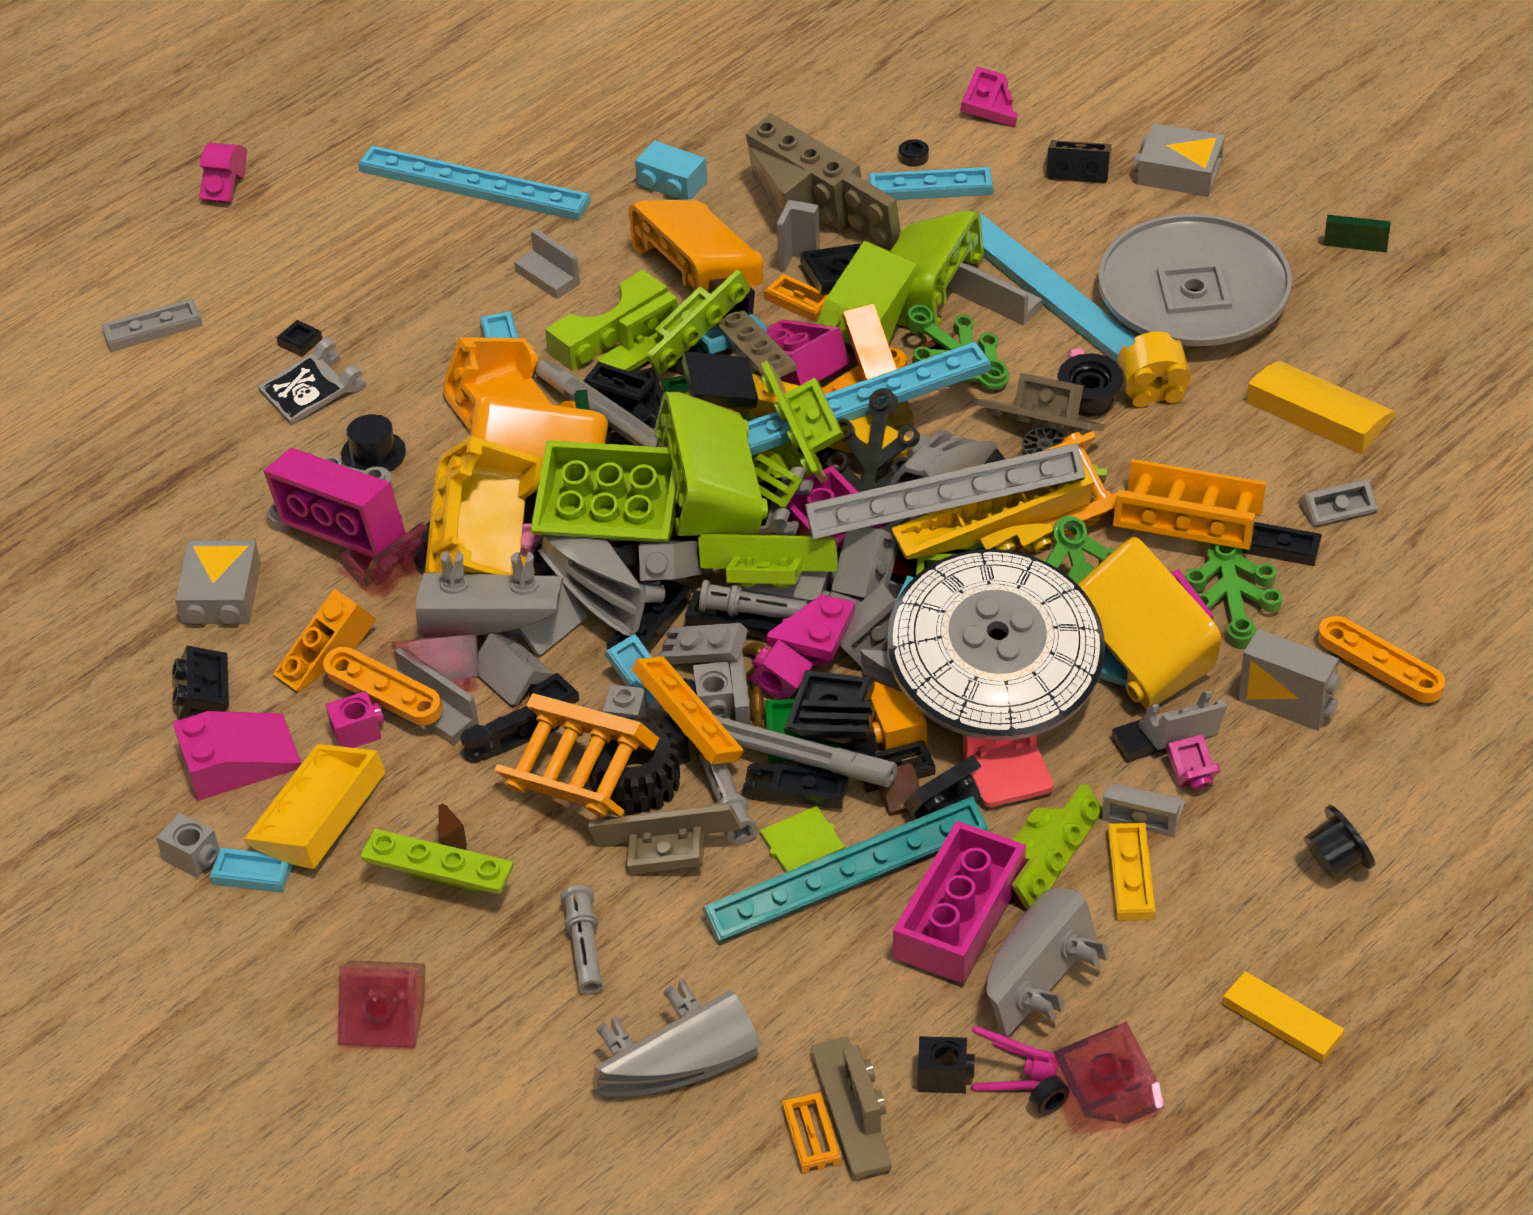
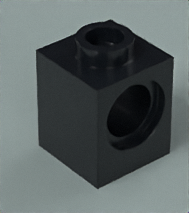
M919 1036L918 1092L966 1094V1078H974L975 1054H967V1038Z

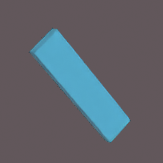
M990 167L869 174L870 184L896 200L993 195Z

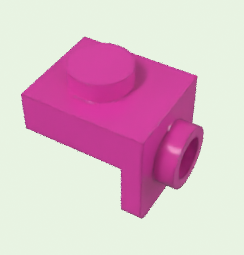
M1203 734L1170 742L1166 745L1179 788L1189 785L1192 790L1207 787L1213 783L1212 779L1221 771L1218 763H1212Z

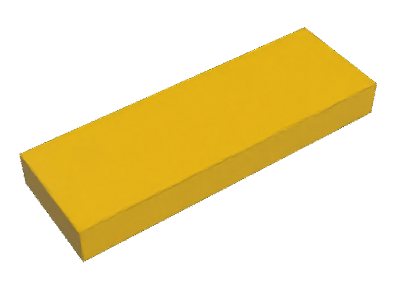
M1146 823L1108 824V841L1117 921L1155 920L1156 910Z
M1246 971L1223 996V1005L1321 1063L1326 1060L1344 1038V1028Z

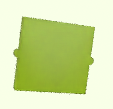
M817 806L760 830V836L770 849V857L776 858L785 873L845 849L844 844L835 833V825L829 824Z

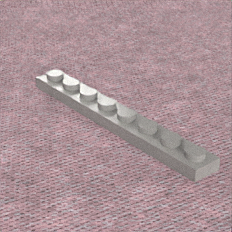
M1078 443L804 505L811 537L815 539L1085 478L1079 446Z

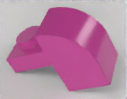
M212 142L205 146L199 165L203 168L199 199L232 204L235 178L244 179L247 157L246 148L241 145Z

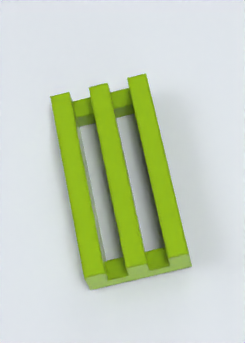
M759 453L756 459L761 462L758 467L754 466L758 485L761 479H764L785 492L782 498L759 485L760 493L785 508L803 479ZM768 467L792 480L789 487L767 474Z

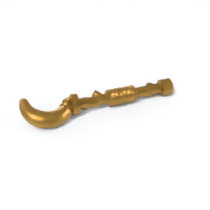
M758 642L750 643L742 648L743 655L753 654L756 657L765 645ZM752 666V669L746 673L747 681L753 688L748 691L751 718L754 719L752 726L765 729L763 725V718L765 717L764 696L761 694V688L749 679L756 669V666Z

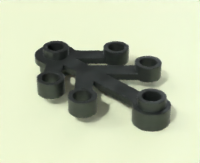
M887 388L875 390L869 398V406L874 413L868 448L864 446L855 434V427L849 420H838L840 427L849 426V431L841 441L847 444L863 465L862 482L849 467V458L843 452L835 451L831 453L827 464L829 467H834L835 460L843 458V464L840 467L834 468L858 492L890 485L893 476L908 458H897L892 465L893 471L877 481L878 470L906 448L917 445L920 440L918 430L913 425L907 424L899 429L898 437L882 449L887 417L892 416L898 409L897 397ZM881 396L887 397L885 404L877 405V400ZM909 431H913V438L905 441L904 435Z

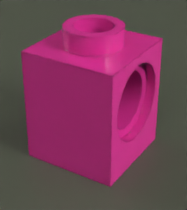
M778 639L770 650L764 646L752 662L756 669L749 679L775 699H788L801 684L805 670L809 671L813 664Z
M366 691L325 704L329 725L338 746L355 748L382 739L379 724L384 723L383 714L378 702L372 704Z

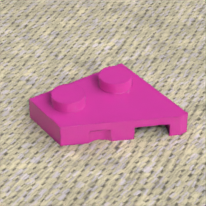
M977 66L962 100L960 111L1011 127L1016 126L1018 118L1017 112H1014L1012 108L1013 98L1011 92L1007 89L1008 82L1005 74Z
M821 594L768 632L767 646L772 647L779 639L799 654L832 662L855 613V602Z

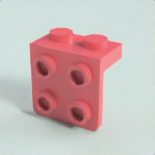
M963 735L962 755L964 760L974 755L982 766L973 778L976 786L979 788L984 806L995 807L1048 794L1053 791V780L1037 747V735L1023 739L998 741Z

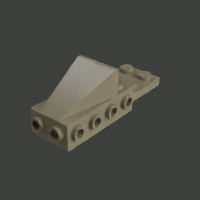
M772 113L745 133L753 178L760 182L779 218L788 200L819 205V219L823 223L830 224L840 231L850 224L853 229L862 231L872 237L876 243L883 244L892 250L901 232L897 200L861 179L860 165Z

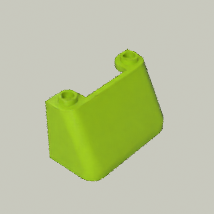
M963 210L910 223L901 230L899 239L890 252L920 265L896 325L908 327L906 318L910 307L925 305L933 311L932 323L937 327L941 326L942 318L937 317V309L939 304L945 305L947 302L946 287L963 260L967 263L978 265L984 256L982 224L979 212Z
M664 392L654 430L657 443L662 442L663 445L669 446L677 482L675 502L679 503L680 507H683L680 518L675 520L677 535L759 533L762 519H766L768 515L767 500L761 497L750 452L748 421L743 419L739 412L681 392Z

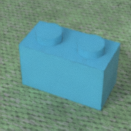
M655 140L635 160L637 185L680 200H691L708 182L706 158Z

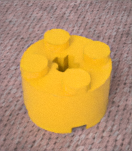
M1148 332L1135 337L1134 344L1128 348L1125 345L1120 350L1118 363L1123 372L1126 393L1136 407H1145L1151 402L1160 401L1177 403L1184 398V391L1190 384L1191 374L1182 343L1178 338L1176 341L1172 339L1171 334L1166 332Z

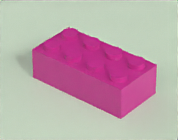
M291 447L263 470L282 524L379 560L406 537L402 516L395 501L394 490L390 482L384 479L367 475L358 470H353Z
M956 820L893 929V958L964 984L1015 893L1012 884L1025 866L1026 845Z

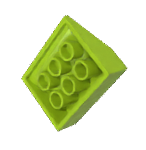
M547 440L531 533L669 543L680 507L679 503L675 502L677 482L669 448Z

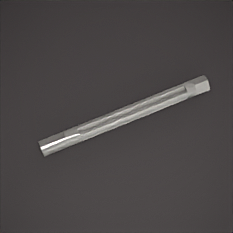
M541 360L537 364L536 375L552 385L571 401L575 402V391L587 390L590 410L603 414L608 420V426L634 445L669 448L668 445H663L662 442L657 443L654 429L571 372L564 370L554 362Z
M655 698L646 708L647 718H649L650 723L654 721L660 723L661 717L669 715L662 709L661 704ZM715 716L741 747L830 770L832 773L887 788L896 778L897 764L894 762Z

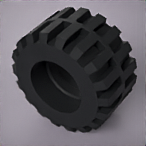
M641 717L640 720L635 721L641 722L659 737L654 751L638 747L637 751H632L626 766L632 764L642 765L625 767L610 797L613 802L626 811V815H634L636 811L650 812V808L659 809L663 807V801H670L674 797V791H677L680 785V767L676 739L672 737V732L668 728L663 729L662 724L657 721L650 723L649 718ZM611 740L609 744L605 743L589 776L590 787L593 792L597 791L619 746L617 741Z

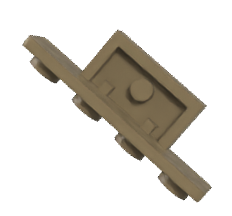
M745 311L730 313L716 324L717 329L730 342L732 350L730 356L748 357L752 374L765 375L766 373L761 363L766 360L774 367L779 377L797 370L796 363Z
M1020 373L1014 404L987 399H977L976 403L977 406L986 407V414L1006 417V412L1015 414L1014 420L1034 423L1035 418L1044 420V427L1062 430L1063 425L1073 426L1072 433L1080 432L1081 435L1092 432V430L1104 431L1105 424L1078 419L1083 385L1026 373Z
M720 803L689 809L676 808L673 811L642 812L637 815L624 817L608 816L588 822V830L598 846L629 843L627 868L631 874L703 866L705 834L740 829V821L732 805Z
M848 1037L812 1045V1056L852 1176L859 1178L890 1170L892 1162L881 1133V1115L886 1114V1105L881 1090L874 1091L872 1082H875V1074L871 1060L869 1058L863 1060L859 1045L852 1046Z

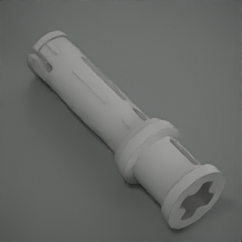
M704 580L700 593L699 611L705 612L706 609L728 612L729 616L738 615L739 612L783 619L789 618L807 605V601L744 592L739 585L733 584L730 588L711 585L709 580Z
M701 753L699 759L706 771L717 802L720 804H731L740 821L739 830L725 832L728 842L739 845L751 841L757 835L758 827L755 820L749 817V805L746 798L738 794L726 763L711 765Z
M573 885L563 890L560 895L561 904L566 907L567 912L564 925L565 930L572 936L580 993L594 995L603 989L594 935L598 927L597 915L592 910L594 892L591 887L586 885Z

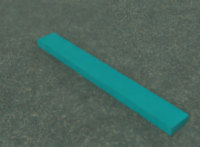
M972 796L707 904L703 907V912L717 943H720L938 853L956 820L985 831L989 829Z

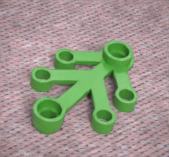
M925 305L910 307L906 318L909 330L914 334L925 333L946 349L936 350L924 346L917 347L913 353L912 363L973 343V319L968 315H959L955 318L953 331L959 335L958 342L932 323L934 314L929 307ZM983 333L978 341V346L991 362L990 371L963 381H976L983 387L992 390L1002 389L1007 385L1009 372L1007 366L997 358V336L992 333Z
M1065 516L1059 519L1053 527L1052 535L1056 544L1046 562L1058 568L1068 553L1071 568L1067 575L1078 584L1095 569V567L1086 562L1083 551L1097 558L1098 564H1100L1114 549H1107L1088 537L1087 528L1082 520L1073 516ZM1065 529L1070 530L1072 532V540L1068 539L1065 536Z
M1212 544L1208 549V561L1200 569L1193 568L1188 570L1186 579L1193 589L1199 592L1205 589L1206 581L1217 572L1222 573V578L1205 594L1200 593L1198 595L1210 611L1226 595L1232 620L1227 627V642L1234 648L1246 649L1256 633V627L1246 617L1241 594L1260 604L1261 608L1267 612H1276L1281 608L1282 594L1276 589H1266L1263 591L1237 576L1236 569L1254 578L1259 586L1269 587L1276 581V568L1267 563L1254 564L1242 557V549Z

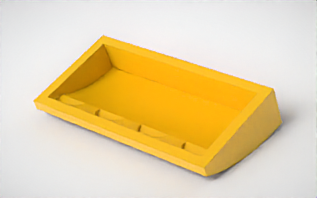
M1282 361L1274 362L1261 370L1248 383L1246 403L1360 454L1364 453L1395 417L1396 413L1392 409Z
M317 744L244 838L245 843L277 860L315 869L386 773L378 751Z

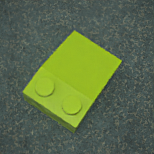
M863 241L827 296L816 324L840 327L844 342L852 345L842 318L843 311L874 304L889 345L920 264L868 241Z

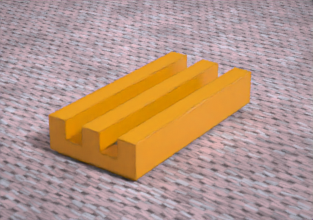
M782 274L764 291L766 300L814 322L818 321L824 302L829 295H821L816 288L785 274Z
M821 1092L783 1100L784 1115L802 1174L809 1173L810 1168L817 1166V1170L826 1169L825 1164L832 1163L833 1167L841 1165V1156ZM808 1105H815L829 1152H821ZM799 1107L813 1153L812 1156L807 1157L793 1108Z

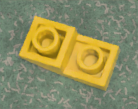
M1041 523L1017 525L991 533L980 538L985 549L1014 551L1018 548L1016 544L1021 542L1022 546L1029 552L1033 550L1041 552L1054 544L1052 535L1054 526Z

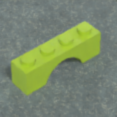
M640 270L619 283L620 302L611 311L593 317L568 314L545 328L548 353L570 370H575L620 342L619 320L668 292L667 286L645 270Z

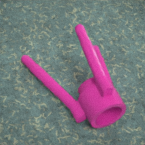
M978 1026L972 1028L974 1034L993 1041V1046L1027 1058L1024 1075L1031 1077L1030 1081L974 1083L971 1086L973 1091L1033 1090L1046 1078L1057 1076L1061 1055L1033 1048Z

